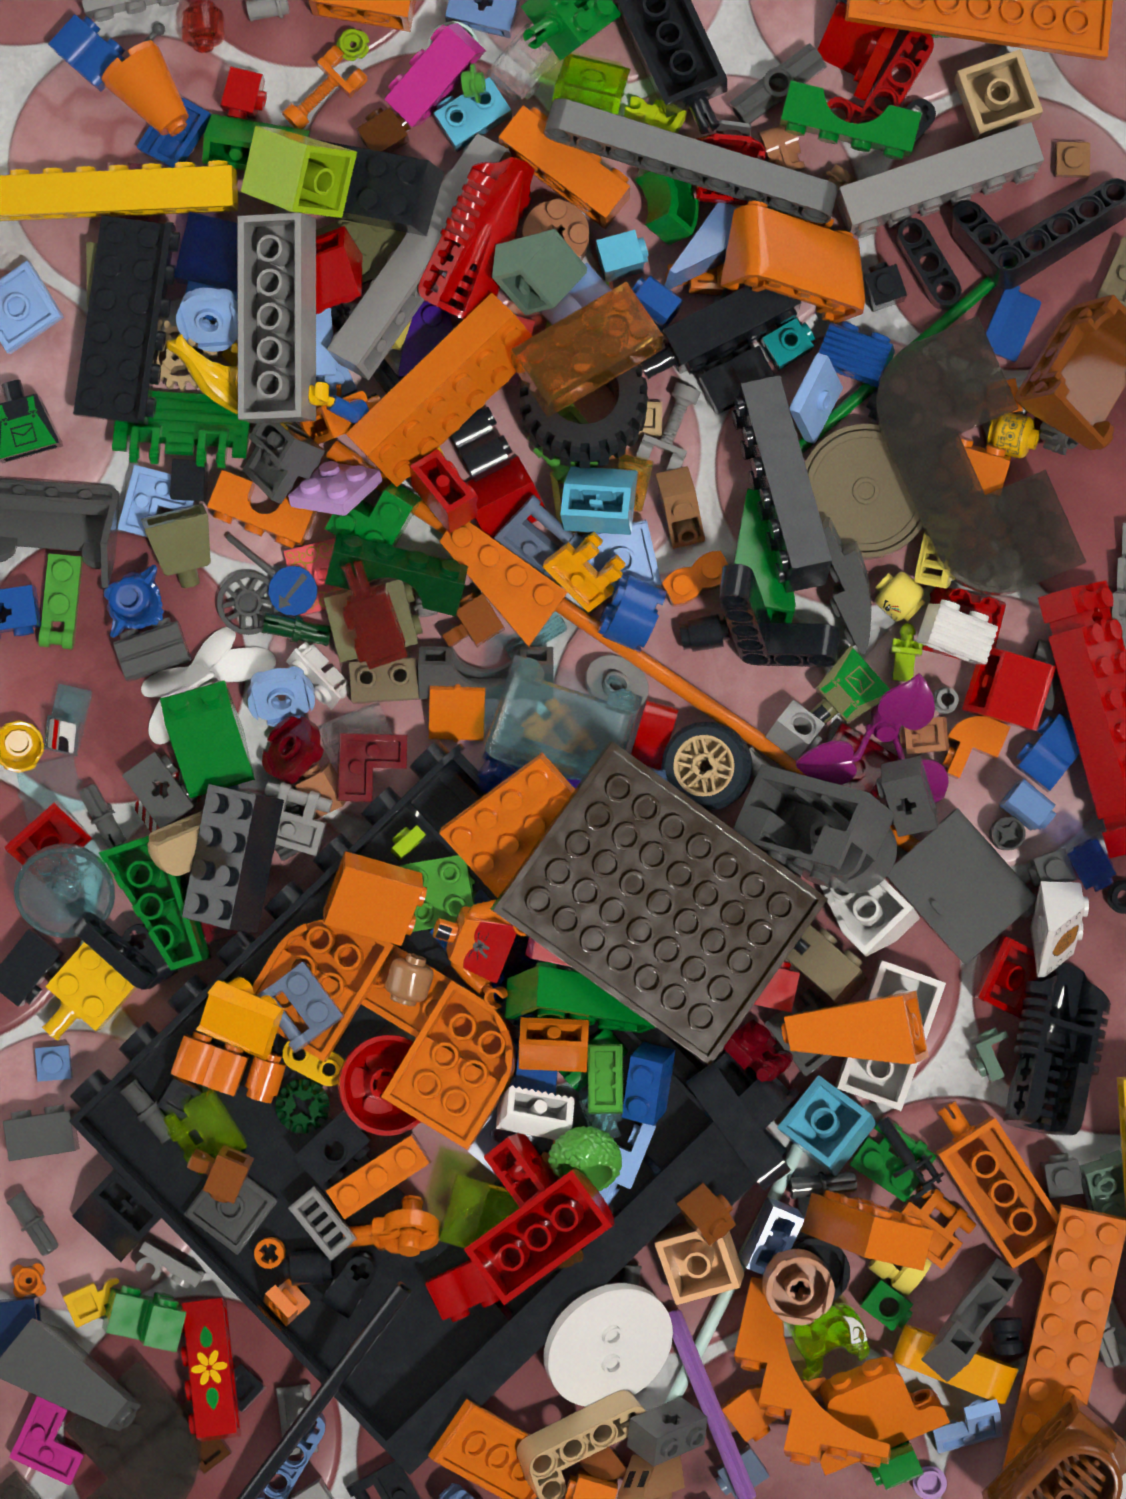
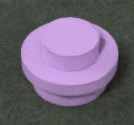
M935 1466L922 1467L924 1475L913 1479L915 1492L923 1499H937L941 1497L947 1487L944 1473Z

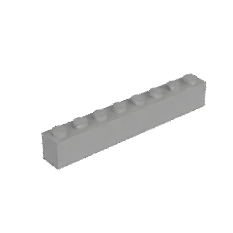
M478 133L471 143L465 146L462 156L453 169L447 172L441 184L427 236L406 232V236L400 245L389 255L387 263L379 275L371 281L363 298L352 308L349 318L340 331L332 337L327 351L338 364L367 380L371 378L424 302L418 291L420 279L442 236L440 232L447 225L445 223L447 217H451L452 212L450 211L453 206H456L458 195L461 196L463 192L461 188L463 184L467 183V176L472 166L481 162H501L509 157H513L508 148ZM453 241L454 244L461 246V244ZM450 253L446 257V259L450 262L454 258V256ZM439 270L438 273L442 275L444 271Z

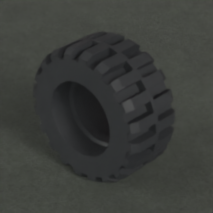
M578 333L570 334L567 341L562 343L557 338L549 342L548 351L541 348L535 353L534 363L528 362L524 370V379L521 380L520 384L522 426L525 433H530V442L535 448L542 446L544 456L550 460L557 456L560 458V464L568 467L571 466V462L580 463V468H590V462L596 461L600 467L609 464L610 456L614 455L616 459H619L626 454V446L633 447L638 440L639 431H643L648 402L647 381L645 377H642V367L636 360L631 361L632 353L625 347L618 350L616 348V341L608 337L603 342L597 340V334L587 333V338L578 339ZM578 378L593 379L610 389L615 396V407L608 416L600 421L589 424L574 423L560 416L553 408V393L562 384Z

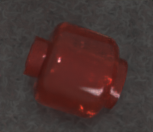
M197 0L190 3L182 11L181 36L184 43L199 53L211 52L214 47L219 46L225 37L224 14L222 10L208 0Z

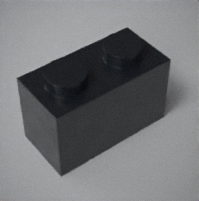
M28 929L0 964V993L18 1007L23 1006L25 1003L31 1005L43 989L39 985L46 976L52 979L64 964L60 959L65 953L35 929Z

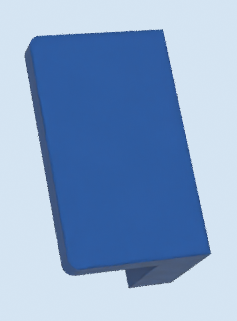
M1020 286L1003 290L979 348L1011 362L1017 361L1041 306L1040 300L1019 292Z

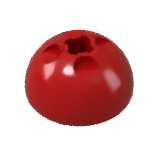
M381 1035L370 1038L355 1047L342 1064L338 1078V1094L342 1107L357 1126L372 1134L381 1136L399 1135L421 1123L418 1119L381 1097L414 1043L407 1038L396 1035ZM374 1079L376 1080V1081H375V1089H373V1088H374V1087H373Z

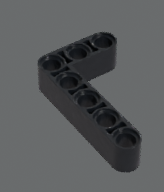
M1111 178L1013 240L1004 233L980 205L973 201H963L958 203L953 210L952 235L998 287L1013 289L1122 221L1126 217V181L1120 178Z
M728 564L723 567L719 603L740 659L743 662L757 666L830 667L837 663L840 633L837 627L829 624L771 623L753 570L742 564Z

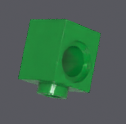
M877 1277L858 1302L861 1308L891 1331L896 1326L902 1328L913 1314L910 1310L913 1305L912 1302L880 1277ZM886 1297H892L897 1301L896 1310L889 1315L883 1314L879 1310L880 1302Z

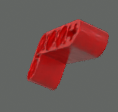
M911 31L906 36L863 108L843 97L830 99L827 102L829 108L842 109L846 114L844 121L860 124L870 122L884 112L875 106V100L879 97L888 98L893 106L900 107L931 56L934 48L932 35ZM921 42L924 44L923 48L917 53L912 62L908 58L913 46ZM896 69H903L908 73L909 80L899 83L893 79L892 72Z

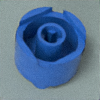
M622 575L615 584L613 591L615 594L611 604L607 602L603 609L598 633L602 634V637L640 653L641 647L644 648L657 622L659 615L657 614L658 609H656L657 604L663 605L666 591L630 575Z

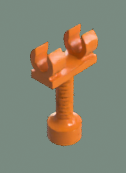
M334 45L323 58L321 57L317 61L318 67L328 76L327 79L306 100H303L301 105L291 103L281 112L294 128H305L309 123L308 114L320 101L328 96L327 94H330L335 89L334 87L338 86L351 98L368 81V76L360 68L354 71L346 81L333 69L344 59L342 56L345 54L337 45Z

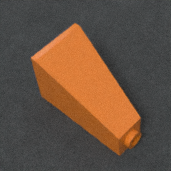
M916 990L791 1014L784 1017L785 1023L781 1027L783 1040L786 1044L789 1043L790 1051L901 1064H915L929 1057Z

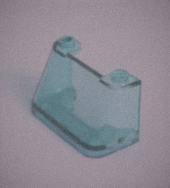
M514 655L491 717L484 745L487 754L494 759L522 768L543 752L566 779L582 780L609 741H613L626 751L641 707L642 696L636 695L627 689H620L610 692L606 701L543 680L544 670L535 659Z

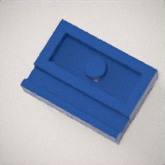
M182 97L181 99L189 115L186 121V128L179 134L170 136V134L161 135L150 125L137 145L141 152L146 153L169 168H175V163L186 162L205 132L211 117L210 112Z

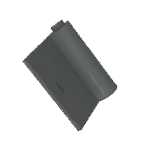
M956 808L938 824V829L930 832L894 864L887 876L964 965L1017 918L1020 917L1024 921L1035 912L1034 903L1037 900V896L959 808Z

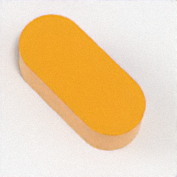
M904 1325L892 1356L894 1362L988 1400L997 1399L998 1403L1006 1404L1019 1370L1018 1368L977 1351L969 1364L946 1382L921 1360L937 1335L911 1325Z

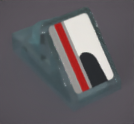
M58 684L52 714L47 716L44 749L78 756L92 691Z

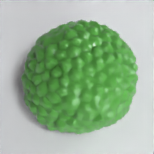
M591 1126L572 1128L556 1139L555 1144H552L551 1150H549L550 1158L548 1162L553 1169V1173L559 1176V1178L566 1175L572 1169H577L592 1182L598 1191H602L604 1188L609 1187L620 1175L622 1155L619 1146L610 1137L609 1133H605V1131Z

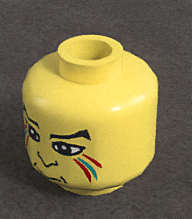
M899 572L894 577L888 573L875 587L879 591L875 598L876 605L894 621H900L904 618L908 622L925 604V601L922 599L924 589L918 583H915L905 572Z

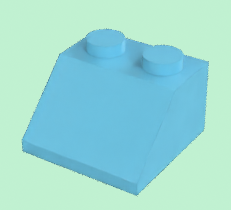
M818 1075L777 1128L810 1158L836 1176L877 1123L871 1113Z

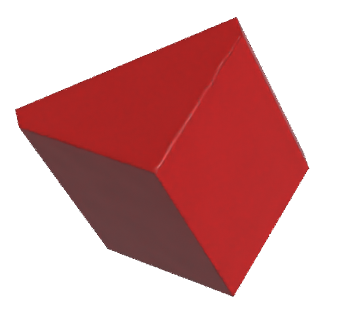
M519 456L510 459L511 464L477 482L474 479L466 482V485L469 484L474 489L479 500L476 502L477 517L475 519L480 529L493 539L496 533L532 495L541 501L540 505L546 510ZM532 515L527 518L532 524L538 521Z
M57 800L4 848L40 882L44 883L92 840V837Z
M1000 936L973 997L1021 1018V1010L1026 1009V1006L1023 1005V999L1026 997L1031 998L1030 995L1025 993L1027 981H1037L1040 978L1037 975L1034 950L1009 937Z

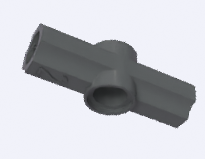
M809 43L784 63L770 69L765 77L732 100L729 105L740 122L751 124L778 103L786 100L791 80L805 84L827 68V65L817 49ZM780 78L786 82L787 88L782 92H775L770 88L769 82L772 79Z

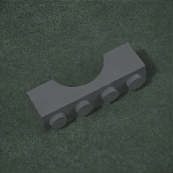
M419 647V699H429L430 686L454 687L455 684H460L461 687L485 688V699L501 701L509 699H531L535 701L553 699V647H519L518 652L510 662L494 669H479L466 664L459 658L453 647Z
M996 1258L974 1278L921 1360L946 1382L953 1378L969 1364L982 1344V1341L979 1340L982 1332L1011 1299L1022 1279L1000 1259Z

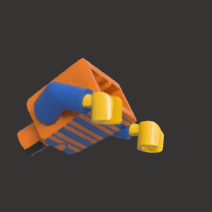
M317 382L315 386L309 385L308 395L310 404L322 406L316 409V421L299 423L302 429L317 444H321L346 434L381 398L377 393L366 396L363 390L344 398H340L337 395L329 397V384Z

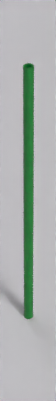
M987 276L892 359L882 385L997 285ZM864 383L832 410L817 441L878 388ZM803 436L798 440L802 454L814 445L805 441Z

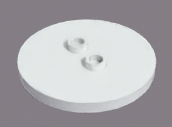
M614 1283L590 1290L574 1300L559 1315L548 1334L544 1348V1366L549 1380L565 1399L585 1407L621 1390H627L633 1395L637 1394L656 1377L669 1355L673 1338V1327L669 1313L651 1291L638 1285Z

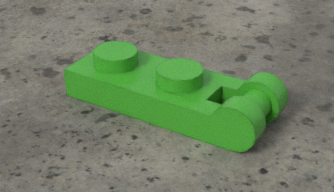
M48 553L39 647H50L51 644L62 645L63 649L73 650L83 565L82 556ZM53 622L65 623L64 631H52Z

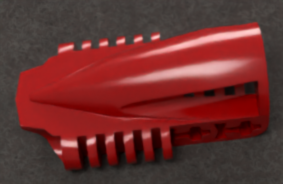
M509 157L501 162H481L472 166L467 176L468 181L461 188L463 192L461 196L458 195L456 199L458 202L450 211L452 212L451 217H447L445 222L447 225L445 229L442 228L440 232L442 236L420 279L418 291L425 301L461 319H465L491 293L498 297L500 286L492 278L495 247L497 244L515 239L519 225L518 220L519 218L522 219L524 215L522 212L525 207H528L531 200L529 197L531 191L530 184L535 169L527 161ZM453 241L461 244V246L454 244ZM449 253L454 256L452 262L446 259ZM474 265L477 266L476 272L472 270ZM439 270L446 272V277L439 274ZM434 284L439 286L437 293L431 290Z

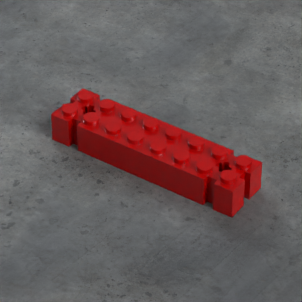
M1107 580L1041 596L1038 597V602L1044 623H1049L1052 631V636L1048 637L1097 816L1098 819L1103 818L1106 832H1102L1110 859L1126 855V649L1122 638L1121 624L1117 619H1112L1109 607L1113 606L1114 599Z

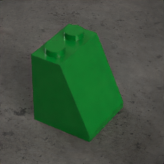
M225 680L160 698L165 726L190 798L207 794L208 784L231 787L255 780L244 729Z

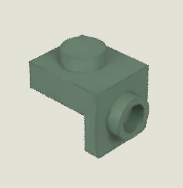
M996 1027L978 1034L979 1041L973 1043L978 1058L973 1059L976 1068L982 1078L987 1076L989 1081L992 1082L1005 1077L991 1045L1009 1037L1005 1030L998 1032Z

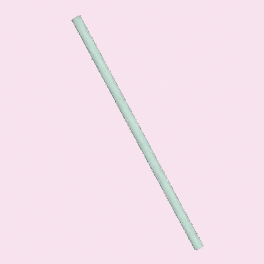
M794 1143L785 1159L791 1171L773 1183L767 1197L780 1201L789 1183V1177H792L804 1153ZM762 1207L738 1253V1257L744 1272L746 1270V1267L740 1257L749 1239V1236L754 1228V1225L758 1219V1216L762 1210ZM736 1289L718 1294L694 1342L700 1358H702ZM684 1365L665 1403L683 1397L690 1383Z

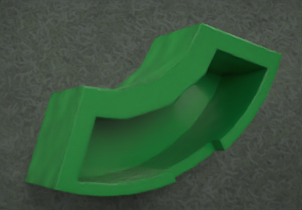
M640 168L634 180L643 189L647 199L648 216L645 226L668 246L691 236L697 223L699 201L694 198L692 185Z

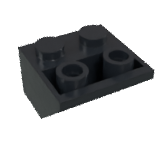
M115 1169L112 1170L72 1215L82 1227L120 1262L162 1219Z

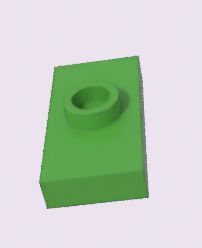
M622 1044L588 1045L589 1114H623Z

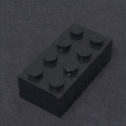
M323 141L357 152L342 218H330L427 236L444 171L429 160Z
M208 784L182 917L229 930L258 933L284 799Z

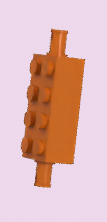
M956 1101L947 1104L954 1118L951 1117L945 1107L941 1108L937 1113L941 1116L954 1137L950 1143L935 1153L1007 1264L1014 1269L1026 1260L1033 1258L1045 1276L1051 1250L1050 1246L1052 1245L1058 1218L1057 1211L995 1117L990 1116L976 1126L970 1125Z

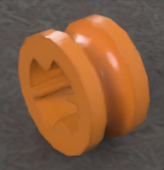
M268 1237L256 1245L254 1257L261 1267L272 1269L284 1261L286 1248L281 1240L275 1237ZM265 1244L267 1248L271 1244L277 1247L275 1254L278 1256V1259L276 1261L271 1258L268 1262L263 1258L265 1252L262 1248Z

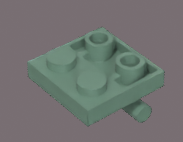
M1117 1150L1101 1155L1099 1160L1079 1165L1082 1178H1085L1092 1211L1126 1218L1121 1151Z

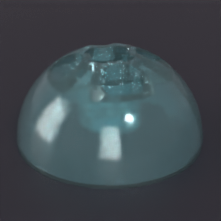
M61 843L44 847L26 860L16 877L14 898L20 914L33 928L50 936L73 938L78 937L73 930V925L83 912L94 913L104 922L106 921L113 909L115 886L108 867L98 855L76 844Z

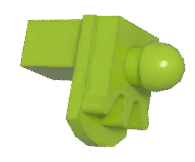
M905 623L901 626L899 634H901L900 639L893 638L892 647L889 650V654H894L891 681L907 682L913 678L915 657L922 655L923 644L913 641L914 636H916V630L910 623Z

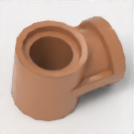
M777 126L758 133L760 143L765 148L767 162L795 171H801L806 168L804 161H800L798 154H801L797 135L787 133L785 131L786 127Z

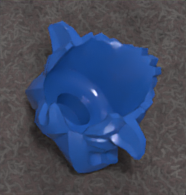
M156 565L150 566L142 573H127L120 581L109 584V587L104 589V597L108 600L106 608L113 620L110 632L112 638L118 636L124 628L141 629L146 626H156L159 621L163 620V603L161 602L159 587L155 582L157 574Z

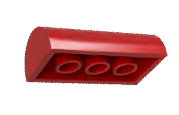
M572 1169L467 1246L464 1251L503 1305H505L614 1225V1218L606 1201L592 1182L579 1170Z

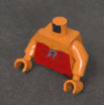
M496 900L474 904L472 907H462L456 922L438 918L433 930V938L448 942L446 951L451 966L480 995L485 994L484 1002L491 1009L501 1007L494 1000V993H497L503 999L508 997V992L505 988H493L492 982H498L516 934L526 936V934L490 909Z

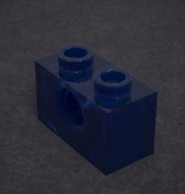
M1098 835L1067 851V855L1086 890L1093 887L1095 892L1114 883L1112 876L1116 875V869L1111 859H1109L1108 853Z

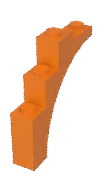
M751 1277L734 1357L736 1363H740V1368L744 1370L760 1372L761 1368L766 1369L759 1398L760 1409L766 1410L765 1415L777 1419H785V1415L791 1416L784 1445L785 1456L790 1457L791 1463L810 1466V1462L819 1463L821 1450L827 1451L826 1456L846 1460L847 1456L860 1458L861 1464L871 1467H880L881 1463L889 1464L891 1455L890 1444L865 1437L841 1424L825 1411L804 1387L790 1360L785 1343L784 1321L770 1308L763 1292L762 1279Z

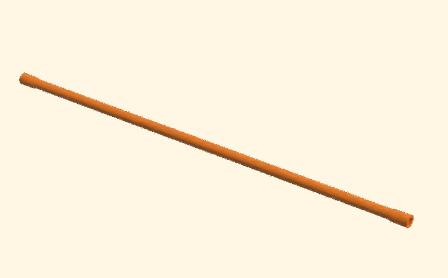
M338 440L332 445L326 455L327 458L338 464L360 465L365 468L376 469ZM380 472L383 482L376 489L383 493L392 482ZM421 500L414 515L444 535L447 530L426 503ZM566 598L563 599L555 612L719 724L733 729L745 742L786 770L805 775L797 768L796 760L768 740L765 734L642 650L639 653L602 637V634L598 633L601 622ZM895 825L890 826L895 835L897 846L906 852H909L920 842V840L912 835L898 837Z

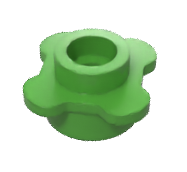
M471 63L470 70L462 71L461 73L462 90L465 98L475 97L476 103H480V93L486 92L485 77L483 72L477 73L475 63Z

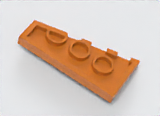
M470 522L450 534L446 531L439 541L455 561L468 566L467 575L528 647H530L568 592Z

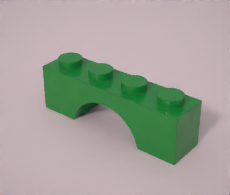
M791 80L779 126L786 127L785 131L793 135L805 136V132L818 135V140L825 143L837 144L838 140L851 143L850 147L854 150L870 152L872 148L884 151L883 156L887 158L903 160V156L909 158L912 153L922 113L888 105L879 117L870 122L860 124L849 123L840 119L831 111L825 99L824 88Z

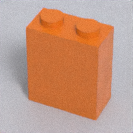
M344 851L323 908L324 924L402 946L405 935H411L416 922V916L413 915L417 906L421 907L426 897L427 887L423 886L422 873Z

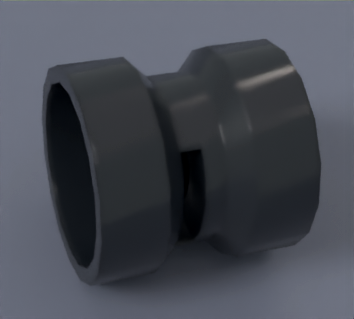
M993 1318L988 1324L989 1331L993 1333V1341L990 1343L991 1355L1024 1353V1342L1020 1339V1331L1023 1329L1022 1318Z

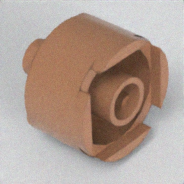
M553 199L537 205L530 211L524 221L522 237L556 229L557 232H562V238L581 260L584 259L589 246V226L584 214L576 206L561 199Z
M790 1249L779 1252L773 1256L763 1273L762 1288L765 1298L772 1311L784 1322L793 1325L810 1324L825 1314L833 1303L835 1287L832 1277L824 1262L812 1252L803 1249ZM798 1281H802L805 1287H799L798 1292H794L791 1286L796 1285Z

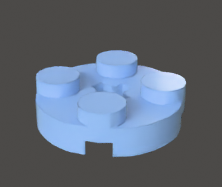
M198 288L188 291L184 295L176 314L177 328L187 341L190 338L198 343L197 348L204 351L218 352L230 348L235 340L238 339V302L235 301L234 294L228 289L218 290L215 288ZM211 315L217 320L215 324H211L209 320L203 319V317Z
M296 666L257 672L252 676L251 684L247 691L248 708L254 718L258 720L259 716L261 719L267 720V725L273 727L290 716L296 718L305 717L304 714L309 709L312 711L315 705L313 684L304 675V671ZM286 695L283 701H279L278 697L275 696Z

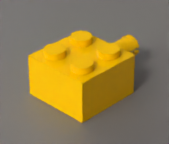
M84 942L45 986L61 1000L62 1006L42 1028L57 1041L77 1018L79 1020L82 1019L93 1030H101L137 988Z

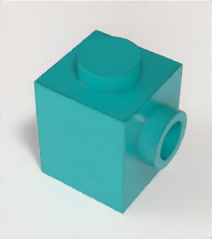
M795 318L763 337L761 345L777 371L811 352L814 347L811 341L815 340V337L806 322L800 324L798 319Z

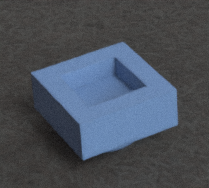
M70 1045L35 1048L37 1082L73 1078Z

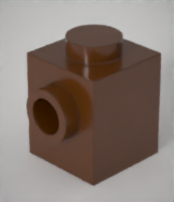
M391 107L385 111L382 108L373 111L365 118L367 122L356 128L359 137L367 149L392 153L410 142L407 132L411 128L408 122L399 113L395 115Z

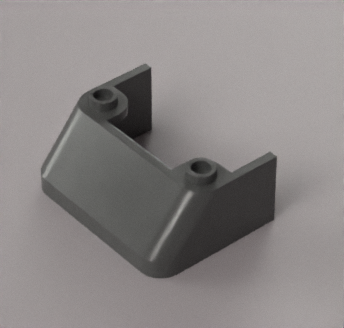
M0 479V562H4L14 556L17 547L82 551V561L94 569H101L102 587L108 588L116 558L119 492L113 487L102 485Z

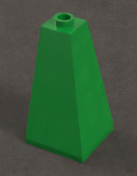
M747 488L733 564L746 565L753 570L771 623H792L796 607L794 592L786 593L784 583H778L774 570V563H778L775 551H769L766 542V532H769L767 522L761 521L758 514L757 502L760 501L758 490L753 491Z

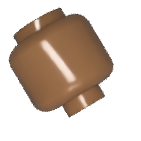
M407 953L406 958L393 960L385 983L386 990L391 994V1000L403 1005L415 1006L416 1002H422L427 998L434 972L429 966L425 965L426 959L424 957Z

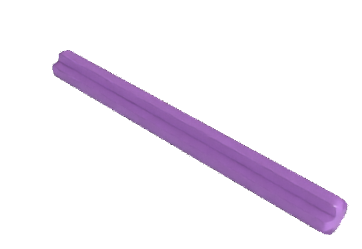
M680 1309L669 1312L673 1327V1341L702 1412L708 1416V1427L737 1498L754 1499L756 1492L682 1311Z

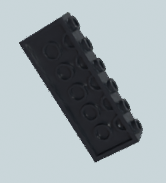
M101 215L73 415L148 426L149 417L154 418L157 398L152 397L153 385H159L161 378V365L157 364L158 351H164L166 343V331H161L163 318L169 317L171 298H166L167 287L174 284L176 266L171 265L172 252H178L180 244V232H176L173 222L166 221L165 224Z

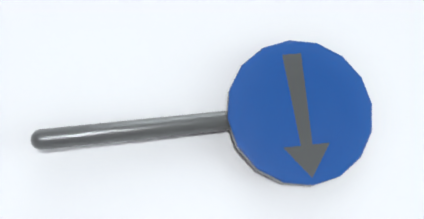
M228 534L226 536V539L272 577L269 583L268 594L271 603L279 612L285 615L297 616L306 613L313 607L317 599L318 587L315 578L309 571L302 567L288 566L275 572L232 535Z

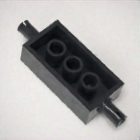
M613 0V3L622 13L620 18L666 118L690 109L701 134L709 133V126L712 131L716 130L720 123L708 100L728 92L727 77L692 1Z
M747 285L664 328L662 341L665 348L643 360H639V364L648 380L672 366H675L680 374L688 371L689 375L694 374L707 365L708 359L716 355L719 359H723L736 351L739 343L747 340L748 344H752L765 337V332L768 331V328L774 325L780 328L795 319L802 302L767 289L755 292L752 291V286Z

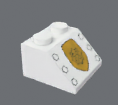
M1040 882L1035 912L1033 913L1030 927L1038 977H1046L1072 956L1077 940H1082L1083 938L1082 918L1088 916L1089 899L1083 896L1082 886L1079 882Z

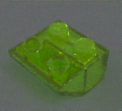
M456 1172L439 1230V1241L466 1248L518 1210L519 1206L504 1186Z

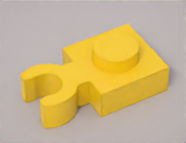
M117 1277L108 1279L100 1290H97L94 1282L62 1296L76 1328L105 1315L106 1309L104 1305L108 1303L110 1288L120 1283Z

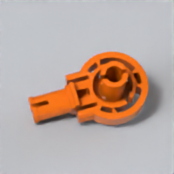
M414 1195L405 1196L402 1198V1209L392 1211L386 1214L385 1217L373 1218L370 1225L349 1227L357 1239L347 1248L374 1245L379 1251L386 1249L390 1253L401 1254L407 1257L417 1256L420 1251L431 1249L437 1245L440 1223L434 1215L422 1211L424 1201L421 1197Z

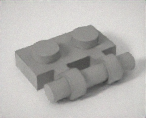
M268 782L264 794L284 799L275 844L317 856L327 823L315 820V813L317 810L330 813L333 800L323 798L321 793L315 791L306 793L292 789L291 784L284 782L281 785ZM287 802L305 806L303 816L285 811Z

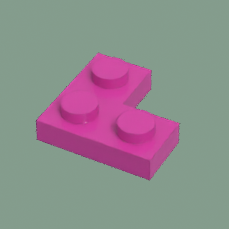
M37 1396L9 1458L70 1486L86 1453L56 1440L68 1410Z

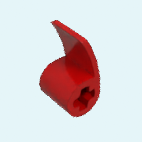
M646 700L631 755L647 767L661 770L662 756L666 745L670 741L679 709Z

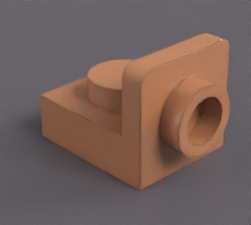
M946 717L933 718L928 725L919 730H910L905 727L901 729V745L903 749H906L907 755L949 751Z

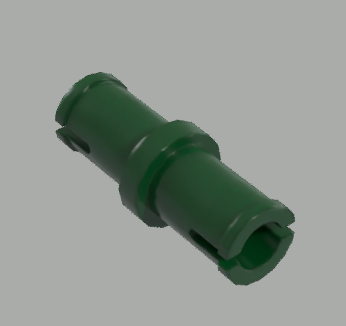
M266 612L261 633L291 638L290 642L298 643V640L328 646L331 626L302 621L303 617L295 616V619Z

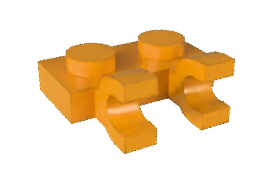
M594 531L576 549L569 542L548 557L542 566L588 613L613 594L614 587L611 583L622 577L623 573L620 570L626 565L618 555L611 558L599 572L588 562V560L599 554L600 550L597 547L603 542Z

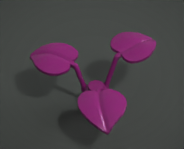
M918 673L907 682L887 691L880 698L878 705L874 706L871 710L872 724L866 725V733L855 754L850 743L831 741L803 754L796 761L797 768L808 777L844 785L856 775L857 769L854 762L861 759L872 734L882 742L893 741L899 760L905 759L898 736L899 728L903 725L910 730H919L931 722L935 713L934 698L928 683ZM924 759L922 762L936 803L945 797L949 784L948 774L940 763Z

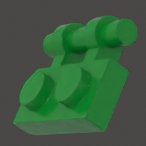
M895 1122L893 1123L915 1156V1162L922 1160L920 1156L923 1154L926 1157L932 1154L933 1157L930 1162H934L937 1155L927 1149L928 1145L920 1139L915 1141L902 1132L903 1128ZM876 1124L874 1129L882 1135H884L879 1126ZM885 1135L879 1144L867 1136L849 1165L906 1203L920 1180L911 1169L901 1176L894 1178L892 1174L901 1170L904 1164L900 1158L888 1151L891 1145Z

